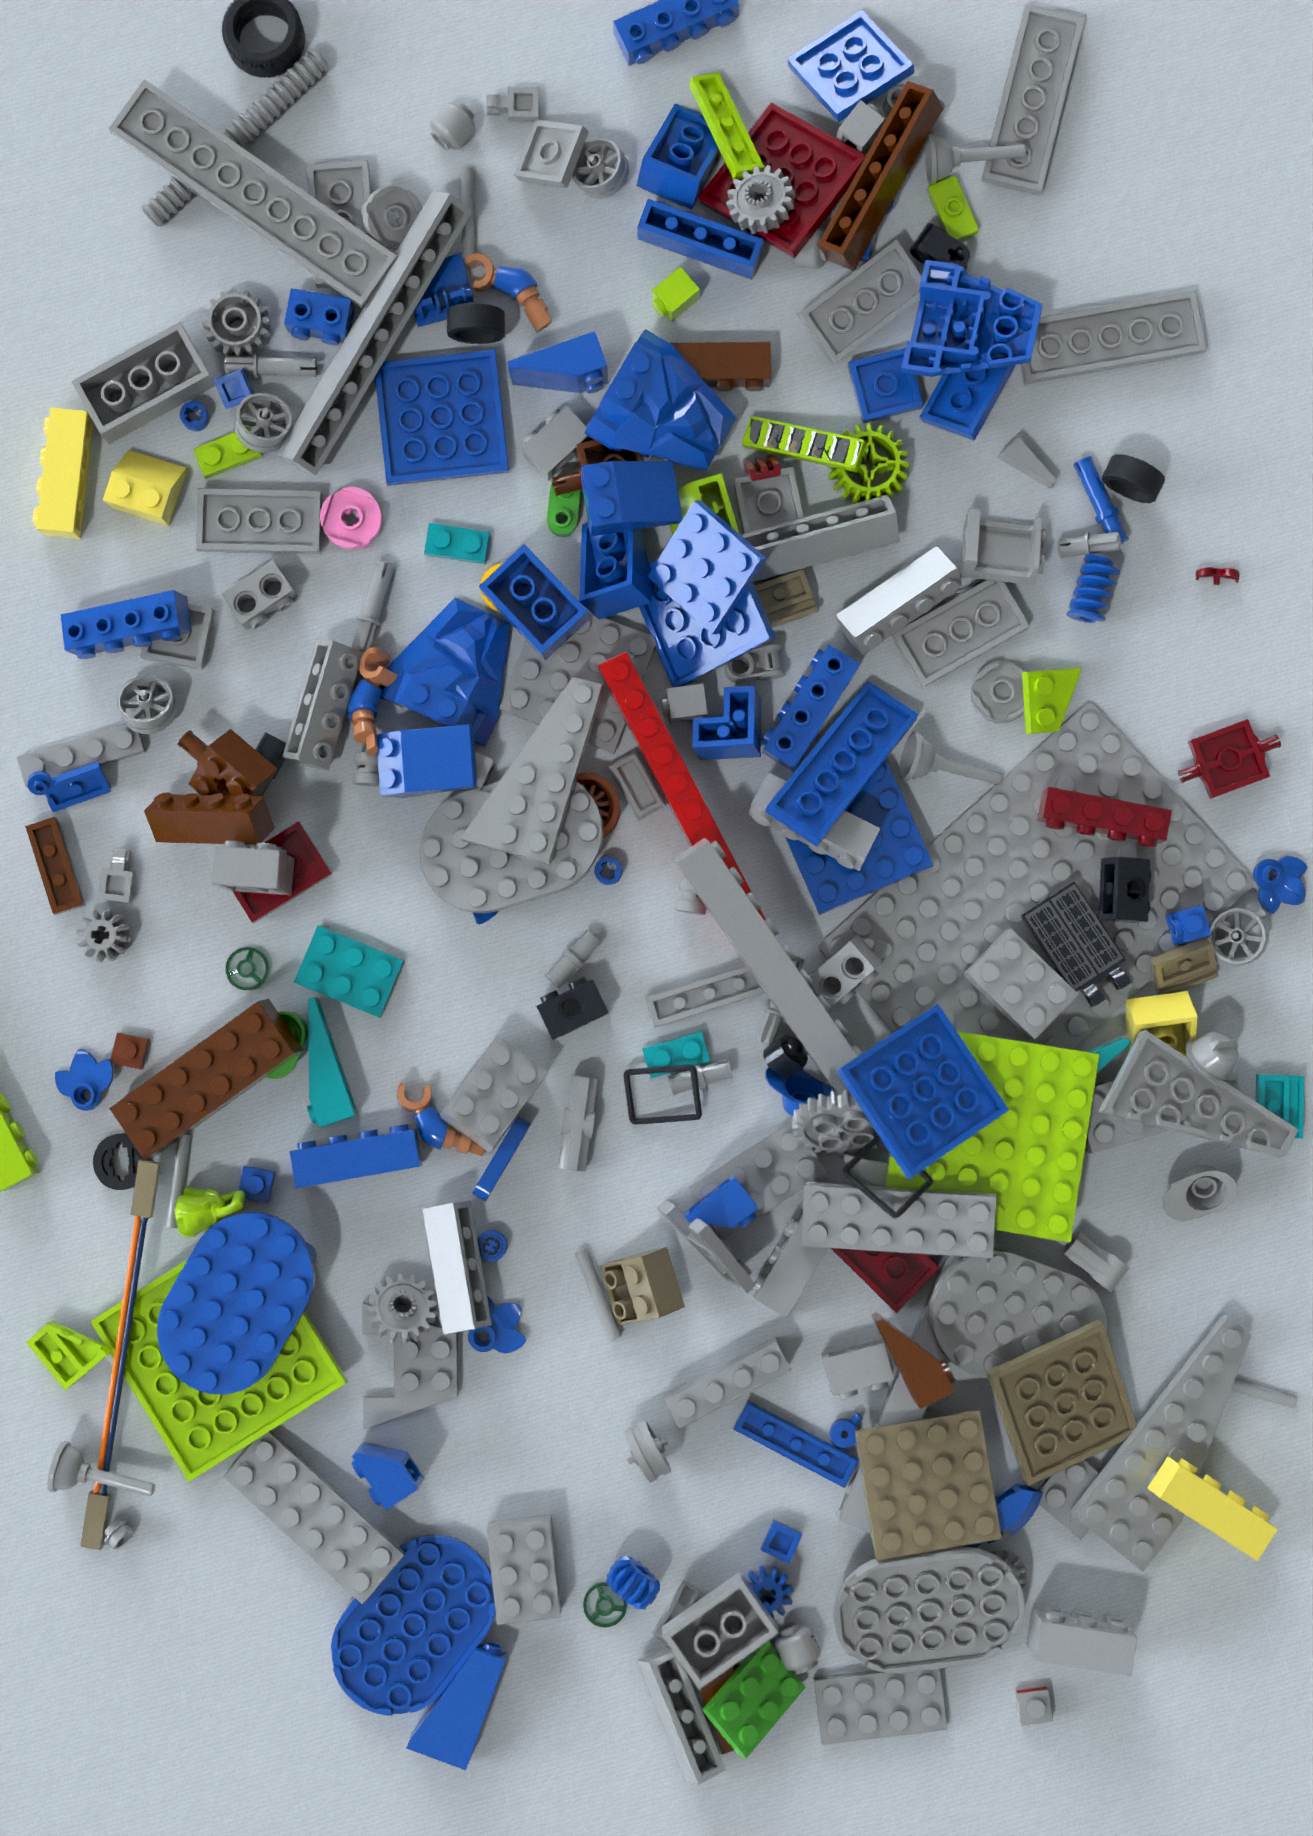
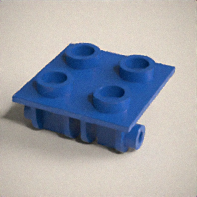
M461 253L445 257L413 311L418 327L447 320V310L452 306L474 303Z

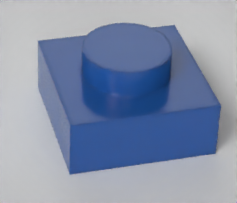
M244 368L213 380L225 409L237 406L243 399L255 394Z
M243 1166L239 1190L246 1194V1199L269 1203L276 1171Z
M773 1519L760 1550L790 1564L802 1537V1532Z

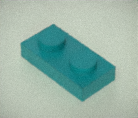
M429 523L424 554L426 556L485 565L490 533Z
M702 1031L642 1049L648 1068L686 1064L695 1066L710 1061ZM672 1072L652 1073L650 1077L652 1079Z

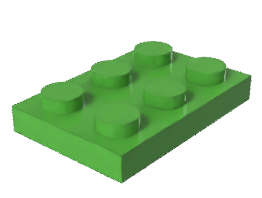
M768 1640L747 1656L702 1711L739 1757L747 1759L806 1687L793 1671L785 1669L777 1650Z

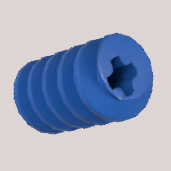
M1087 554L1084 556V561L1087 564L1082 565L1080 568L1083 575L1079 576L1076 581L1080 587L1075 588L1073 591V595L1077 599L1070 601L1069 606L1072 610L1068 611L1066 615L1081 622L1095 623L1096 621L1106 620V617L1101 615L1099 610H1108L1110 606L1102 600L1103 598H1113V594L1106 590V587H1115L1117 585V582L1112 580L1110 575H1119L1121 571L1113 566L1114 564L1110 559L1095 554Z

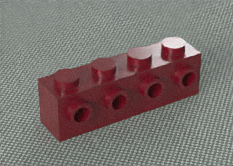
M1047 787L1042 791L1037 821L1046 823L1045 827L1064 830V827L1076 828V833L1095 836V832L1107 834V839L1125 842L1126 838L1138 840L1137 844L1141 846L1156 847L1157 844L1167 841L1172 810Z

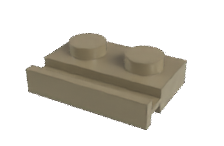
M804 569L754 586L772 628L818 612Z
M1208 936L1150 958L1158 995L1180 992L1219 977L1216 971L1217 964L1213 943Z

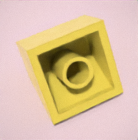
M128 450L112 470L103 501L111 509L169 526L188 469L187 467Z
M1188 991L1126 999L1125 1025L1127 1038L1131 1042L1129 1044V1051L1140 1031L1146 1030L1188 1057L1185 1046L1189 1040L1196 1039L1198 1017Z

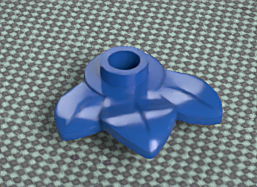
M1285 856L1278 861L1265 859L1259 862L1254 868L1253 878L1259 886L1258 900L1261 906L1269 913L1274 914L1280 907L1281 902L1289 905L1302 904L1305 901L1306 891L1299 878L1308 869L1307 865L1302 860L1291 856ZM1272 869V878L1269 880L1268 872Z
M78 1049L73 1057L70 1071L55 1072L56 1087L61 1094L71 1097L73 1104L78 1109L83 1111L93 1110L100 1104L102 1092L112 1083L114 1074L113 1064L110 1059L97 1063L96 1059L84 1049ZM87 1090H90L91 1092L90 1100H86L85 1098V1092Z
M487 1296L492 1326L469 1330L468 1341L470 1345L479 1352L495 1349L506 1354L518 1350L527 1341L523 1334L514 1329L521 1316V1306L515 1303H504L495 1307L492 1299ZM479 1331H488L490 1335L489 1340L481 1341L478 1337Z

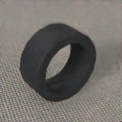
M464 303L452 306L447 310V335L455 341L470 344H487L501 341L505 337V312L497 306L482 303Z
M1115 454L1111 457L1102 475V481L1108 488L1128 499L1141 503H1153L1156 501L1165 482V476L1154 466L1143 460L1128 455Z

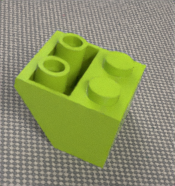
M722 473L693 481L677 489L682 519L692 503L701 500L739 534ZM679 524L670 525L672 534H674Z

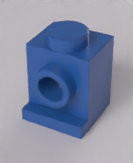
M1203 905L1165 915L1173 945L1212 935Z

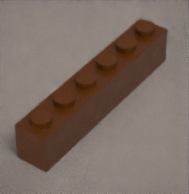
M910 81L906 82L818 243L819 248L830 262L855 271L943 110L934 90Z

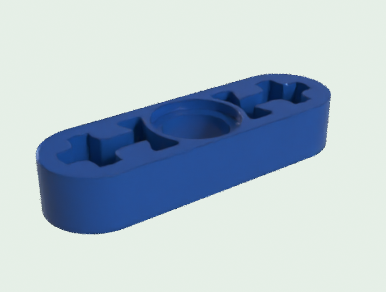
M517 1116L472 1192L473 1195L486 1202L532 1123Z

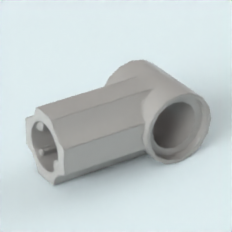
M1080 1232L1071 1239V1243L1067 1244L1063 1252L1068 1259L1088 1272V1276L1110 1293L1129 1270V1267L1108 1251H1103Z

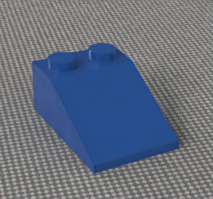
M674 104L642 159L636 184L637 187L691 210L693 209L720 153L702 114Z
M595 331L507 361L512 385L574 393L587 391L588 394L602 390L604 385L608 384L607 364Z
M610 461L583 465L581 467L580 478L590 537L681 523L682 514L672 461Z
M588 523L583 524L579 602L597 619L606 618L651 603L652 580L647 577L651 570L642 529L590 537Z
M473 725L410 729L377 734L380 796L409 798L477 787Z

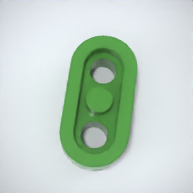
M551 483L547 524L554 535L567 537L573 534L578 526L581 490L556 497L554 493L555 488H553ZM559 515H566L568 517L567 522L564 524L558 523L556 519Z

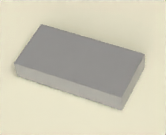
M636 751L608 766L638 821L665 806Z

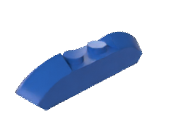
M1016 1483L995 1496L1001 1536H1003V1531L1007 1528L1013 1535L1027 1524L1038 1508L1043 1494L1042 1491ZM997 1540L986 1541V1542H987L988 1544H990V1543H993V1542H995V1541H997ZM985 1542L975 1543V1544H969V1545H964V1546H958V1547H973V1548H977L978 1546H980L981 1544H983V1543H985Z

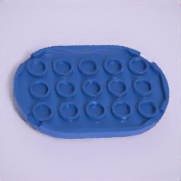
M246 1212L219 1221L207 1230L196 1244L161 1307L157 1324V1337L161 1354L169 1369L186 1385L209 1394L236 1393L258 1382L270 1371L308 1307L315 1287L316 1274L309 1246L292 1225L271 1214Z
M437 1534L423 1535L399 1545L398 1547L406 1555L364 1604H361L354 1598L340 1617L331 1642L333 1671L343 1691L362 1708L386 1716L408 1712L414 1713L425 1708L441 1695L474 1649L479 1646L487 1635L495 1615L491 1570L483 1557L473 1547L454 1537Z

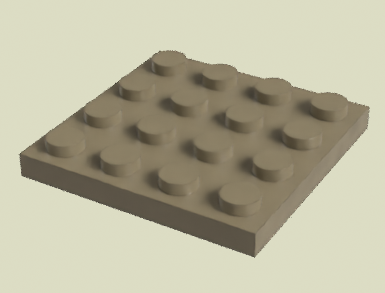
M1099 1320L986 1371L1022 1478L1028 1486L1125 1441L1137 1426L1104 1324Z
M980 1410L854 1430L874 1554L877 1561L1002 1539Z

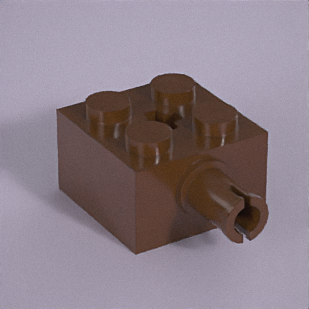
M596 440L576 444L577 472L551 477L552 486L555 488V496L578 490L583 491L580 478L583 465L610 461H645L644 457L639 456L640 453L621 449V452L611 450Z
M232 729L228 730L210 745H206L191 730L187 731L177 743L179 747L197 761V768L188 784L200 795L221 793L234 796L240 794L263 796L278 770Z

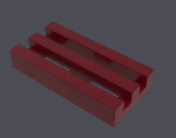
M773 455L766 456L767 462H764L761 457L754 458L755 464H752L749 459L742 460L744 471L752 481L780 476V463Z

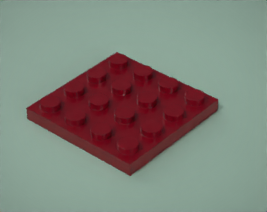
M771 102L748 131V134L764 165V169L767 165H770L773 173L777 169H781L783 176L789 177L796 198L792 199L795 208L789 210V219L784 220L778 229L768 230V233L757 231L755 235L795 259L848 190L866 155ZM724 163L698 196V199L702 205L734 223L726 202L730 200L727 193L728 190L736 188L726 163Z

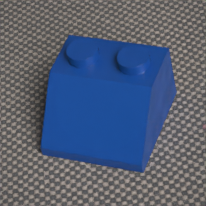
M732 1175L684 1212V1217L688 1222H693L698 1218L708 1225L734 1228L739 1224L743 1228L757 1217L754 1211L758 1209V1206L735 1176Z

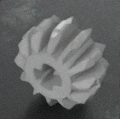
M105 909L102 916L99 911H92L93 922L88 918L81 920L87 928L86 930L77 929V934L85 936V939L80 940L77 944L79 947H87L84 953L86 957H92L95 954L97 962H103L105 956L109 961L116 960L115 950L120 954L126 952L125 948L120 945L121 942H131L130 937L123 936L122 934L127 932L130 927L127 924L120 925L123 920L122 915L117 914L112 918L111 910ZM99 932L109 933V939H98Z

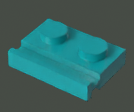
M1256 1074V1102L1297 1128L1298 1132L1295 1138L1303 1139L1304 1076Z

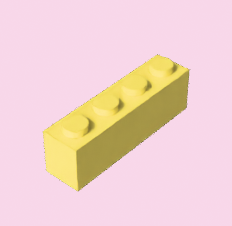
M50 407L49 417H46L44 420V434L47 435L46 447H42L40 453L43 474L37 480V494L40 495L39 507H35L33 513L34 525L43 535L81 538L94 425L87 411Z
M1167 1457L1148 1486V1489L1165 1502L1258 1561L1278 1530L1268 1522L1271 1516L1256 1506L1249 1510L1244 1506L1246 1500L1231 1490L1226 1495L1220 1491L1222 1484L1209 1475L1205 1474L1203 1479L1195 1474L1198 1468L1183 1458L1177 1463L1170 1457Z

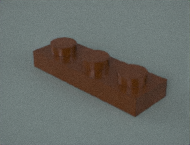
M52 817L25 826L52 913L58 915L85 906L58 818Z

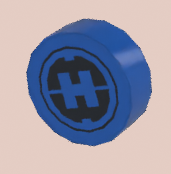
M487 1230L477 1239L480 1257L483 1260L489 1262L497 1261L506 1253L508 1247L507 1240L499 1231Z

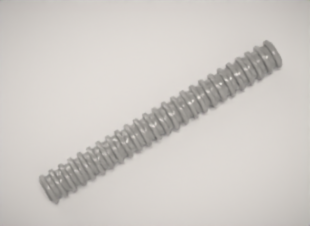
M310 48L307 51L308 55L301 57L300 63L298 61L294 63V69L289 68L287 75L283 74L280 76V82L275 81L273 88L269 87L266 89V95L262 93L259 96L260 100H255L252 103V108L248 106L245 109L246 113L239 115L240 119L238 121L235 119L232 121L233 126L225 128L226 132L224 135L245 149L247 142H253V136L258 137L260 135L259 131L267 128V123L272 124L274 122L273 118H278L281 115V110L286 111L288 109L287 104L292 105L295 102V97L300 98L302 96L301 91L306 92L309 84L311 86L315 84V78L320 79L322 77L321 73H326L329 70L325 59L316 50ZM171 178L169 180L170 184H165L162 192L158 190L155 193L157 196L155 198L151 197L148 205L145 203L142 205L143 212L156 226L162 227L164 219L168 221L171 213H177L176 208L178 206L182 208L184 206L183 202L185 200L189 201L192 193L194 195L197 194L177 179Z

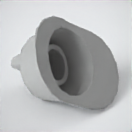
M1213 1031L1198 1039H1192L1187 1042L1185 1046L1186 1054L1195 1068L1203 1075L1216 1080L1230 1082L1237 1080L1238 1075L1234 1066L1238 1061L1239 1054L1237 1050L1238 1044L1235 1040L1229 1039L1220 1032Z
M1207 1165L1197 1166L1187 1172L1184 1178L1169 1187L1163 1198V1208L1168 1216L1178 1221L1193 1220L1226 1209L1234 1202L1237 1196V1184L1234 1178L1226 1172Z

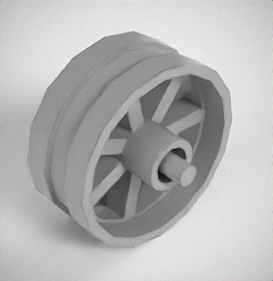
M596 137L584 143L572 177L582 191L591 198H607L618 192L625 184L629 174V162L616 143L609 138ZM608 151L616 152L606 159ZM617 162L615 169L610 168L611 165ZM590 174L586 181L582 183V175ZM597 178H599L600 184L593 185Z
M256 393L243 399L237 408L235 418V433L238 440L245 447L255 452L268 453L281 448L290 433L292 425V414L289 407L280 398L267 393ZM249 411L254 418L241 416ZM284 421L286 429H283L275 425L274 423ZM243 425H249L254 427L250 431H248ZM269 431L277 434L278 436L270 438Z
M140 675L130 679L122 686L118 694L117 706L126 725L134 732L154 734L162 731L173 722L177 714V702L169 684L161 677ZM157 690L165 692L164 694L154 697ZM169 700L166 708L158 705ZM126 708H137L130 716L126 714ZM142 715H144V717L146 718V719H142V720H139V719H138V718H140Z
M1242 908L1229 909L1219 914L1210 928L1212 935L1209 936V939L1213 943L1214 953L1223 961L1236 965L1249 964L1259 959L1266 951L1269 942V931L1264 920L1256 913ZM1234 914L1235 929H1231L1222 921ZM1240 914H1246L1254 918L1244 929H1241ZM1258 923L1262 931V937L1249 936L1248 932ZM1218 927L1227 931L1229 937L1216 941ZM1248 940L1261 942L1259 949L1254 954H1252L1246 944ZM1232 942L1233 945L1227 957L1218 946ZM1239 945L1242 946L1248 958L1234 959Z
M646 1420L639 1423L637 1427H631L624 1431L632 1450L630 1452L632 1456L627 1461L629 1464L635 1462L637 1466L639 1465L650 1483L657 1480V1477L671 1472V1467L664 1453V1446L669 1444L666 1438L660 1440L659 1437L656 1438Z

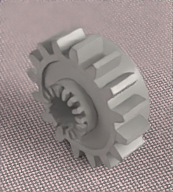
M770 165L766 166L764 172H760L758 166H754L753 174L749 175L748 172L743 171L744 179L742 181L734 179L733 183L736 189H730L727 192L730 200L726 203L734 223L738 222L741 230L749 228L752 234H755L757 231L768 233V230L778 229L784 220L789 219V210L795 208L792 199L796 198L789 177H784L781 169H777L773 173Z
M232 289V293L227 295L224 292H220L221 297L218 300H210L212 303L211 309L204 310L208 320L202 322L205 330H208L205 334L209 342L214 341L212 346L217 352L223 348V353L226 357L230 356L232 352H235L237 356H243V351H247L253 356L254 346L261 349L264 348L261 338H270V334L265 328L272 326V322L266 317L269 314L266 306H261L262 302L258 296L251 299V295L247 290L243 294H238L236 289ZM236 319L244 320L240 327L231 328V324Z
M400 1273L395 1282L388 1276L385 1278V1287L377 1284L375 1286L377 1295L369 1296V1303L373 1305L368 1307L367 1311L368 1316L373 1317L370 1325L372 1328L379 1327L378 1336L381 1338L387 1335L390 1337V1343H393L396 1339L401 1340L403 1344H406L407 1339L410 1338L418 1341L419 1333L422 1331L427 1334L430 1329L428 1323L435 1322L436 1315L433 1311L437 1309V1302L430 1301L434 1296L433 1290L424 1291L426 1287L424 1280L418 1285L414 1283L415 1275H411L408 1281L403 1280L402 1273ZM398 1305H405L410 1310L401 1314L396 1312L394 1308Z

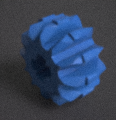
M621 1556L618 1561H615L610 1568V1572L607 1574L606 1581L611 1590L619 1598L623 1599L627 1605L630 1604L635 1609L645 1610L657 1598L656 1595L660 1591V1583L655 1578V1575L632 1557Z
M760 1565V1575L757 1576L754 1571L750 1570L748 1576L752 1582H747L774 1620L773 1611L776 1610L781 1616L786 1613L781 1604L792 1605V1598L787 1596V1594L793 1592V1586L785 1584L788 1580L786 1573L777 1577L778 1569L776 1566H772L770 1573L766 1574L765 1566ZM765 1588L767 1591L772 1589L773 1596L771 1598H768L766 1595L762 1596L761 1589Z

